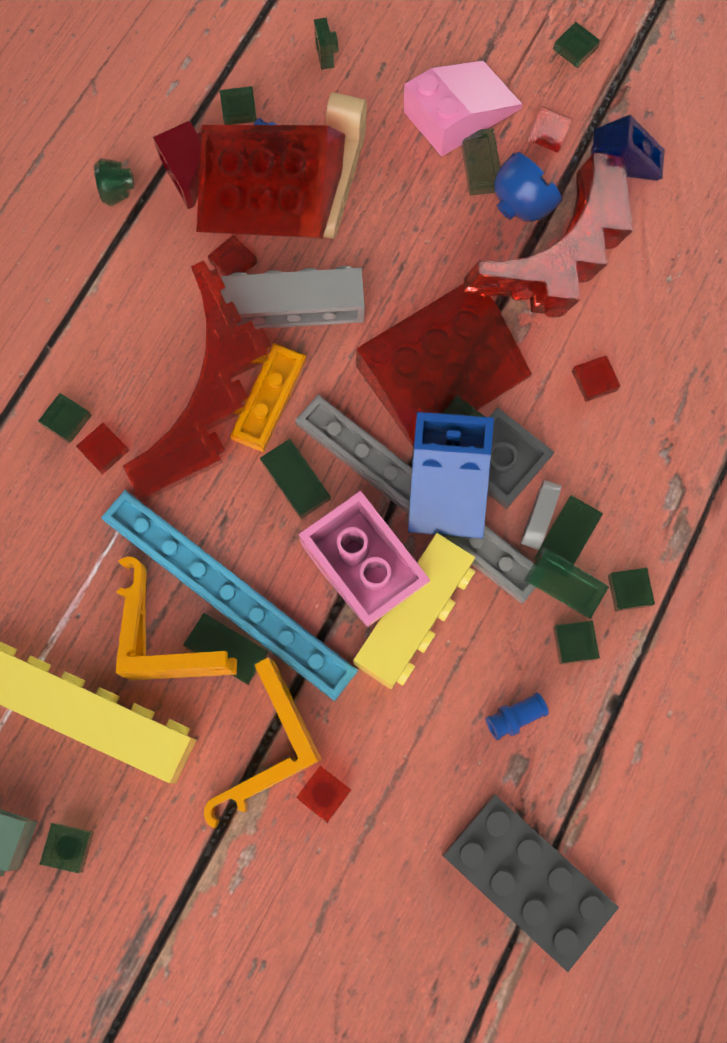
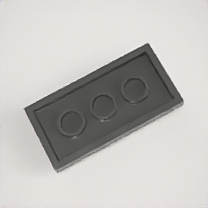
M492 795L442 855L567 972L570 971L619 908L496 795Z

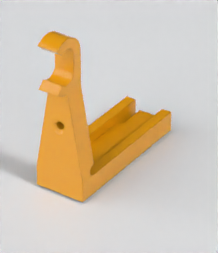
M123 557L118 560L127 570L134 568V578L131 587L126 589L120 587L116 591L117 594L125 598L117 652L116 674L131 681L237 675V659L228 658V652L226 651L146 656L145 598L147 570L144 564L134 557Z
M266 658L254 666L298 759L290 757L211 798L204 807V818L212 828L218 827L220 819L215 815V808L219 804L233 799L237 803V810L244 813L248 812V798L323 761L280 673L281 671L275 660Z

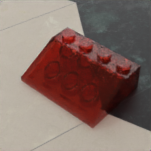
M202 125L196 232L323 239L343 171L345 134L329 125Z
M476 276L356 348L357 369L413 448L417 412L469 416L532 375L499 308Z

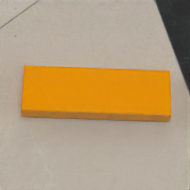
M273 343L230 434L231 440L265 452L307 361L306 355Z

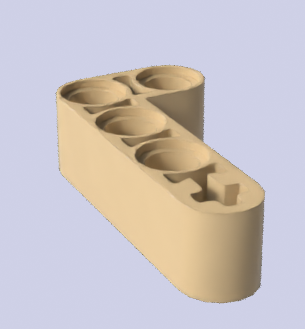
M332 92L329 97L326 111V135L304 206L301 232L336 239L365 138L366 99Z

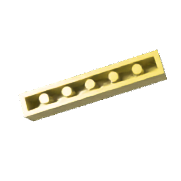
M0 642V705L165 782L177 783L197 741L187 736L190 730L189 727L171 719L168 720L165 726L152 720L155 714L154 711L136 703H133L130 710L117 704L121 696L101 687L98 688L95 694L83 688L86 680L64 671L60 678L48 672L51 664L31 655L27 662L14 656L18 649Z

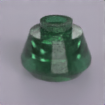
M100 158L94 164L96 185L101 201L104 204L112 207L130 196L129 190L135 189L131 168H124L122 162L106 158Z

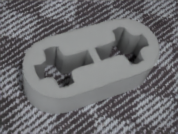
M543 480L525 527L521 544L537 550L540 549L562 485Z

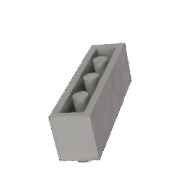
M340 266L332 270L305 268L299 272L270 270L264 274L248 275L243 272H236L229 276H220L221 316L225 331L364 322L365 304L362 268Z

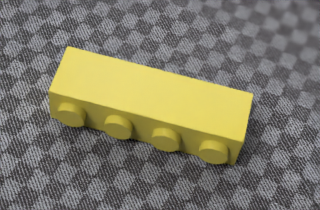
M436 533L417 562L429 577L430 582L381 617L354 658L353 665L391 690L396 682L403 686L415 668L410 663V660L417 650L424 653L436 635L430 630L437 618L445 621L456 604L455 601L450 599L457 587L465 590L476 571L470 567L475 556Z

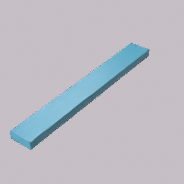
M126 490L123 491L101 517L105 523L334 702L357 674L358 670Z

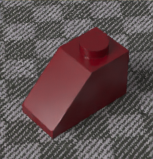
M189 120L153 137L158 156L188 209L195 206L207 175L209 162L206 153L210 151V146L202 131L197 133Z

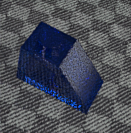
M631 114L594 129V139L591 147L592 159L609 175L654 181L663 179L665 149Z

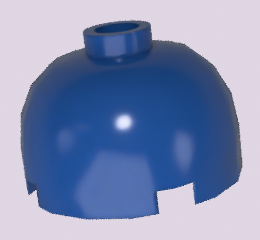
M514 152L503 163L496 174L494 191L500 200L496 207L509 220L515 216L524 222L537 221L552 212L563 200L553 182L547 185L542 177L544 172L540 167L520 152L516 154Z

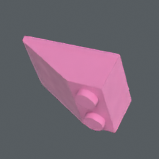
M484 61L431 68L404 84V113L441 156L446 155L522 109V103Z
M361 491L298 534L303 549L366 627H369L430 582L429 577Z

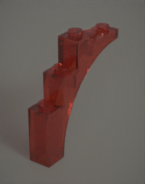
M593 153L576 172L577 196L573 216L562 239L551 248L531 257L510 261H478L463 278L464 291L479 293V295L484 297L499 295L512 297V299L517 301L530 299V309L533 313H542L551 318L565 315L568 310L580 301L579 283L592 280L594 276L607 266L606 249L617 247L633 232L624 158Z
M205 260L191 266L202 295L206 317V351L199 381L187 407L171 429L149 450L123 465L139 500L144 502L223 463L219 454L225 452V449L216 431L209 434L207 430L246 412L243 402L248 400V396L240 380L232 382L231 378L269 360L267 349L271 348V344L262 327L256 330L252 320L237 326V323L242 321L233 301L226 304L220 292L226 289L217 269L215 268L210 271Z

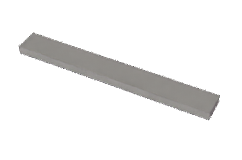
M318 394L295 420L296 425L409 514L412 467ZM485 525L483 539L443 536L475 556L472 565L521 604L525 602L547 574Z

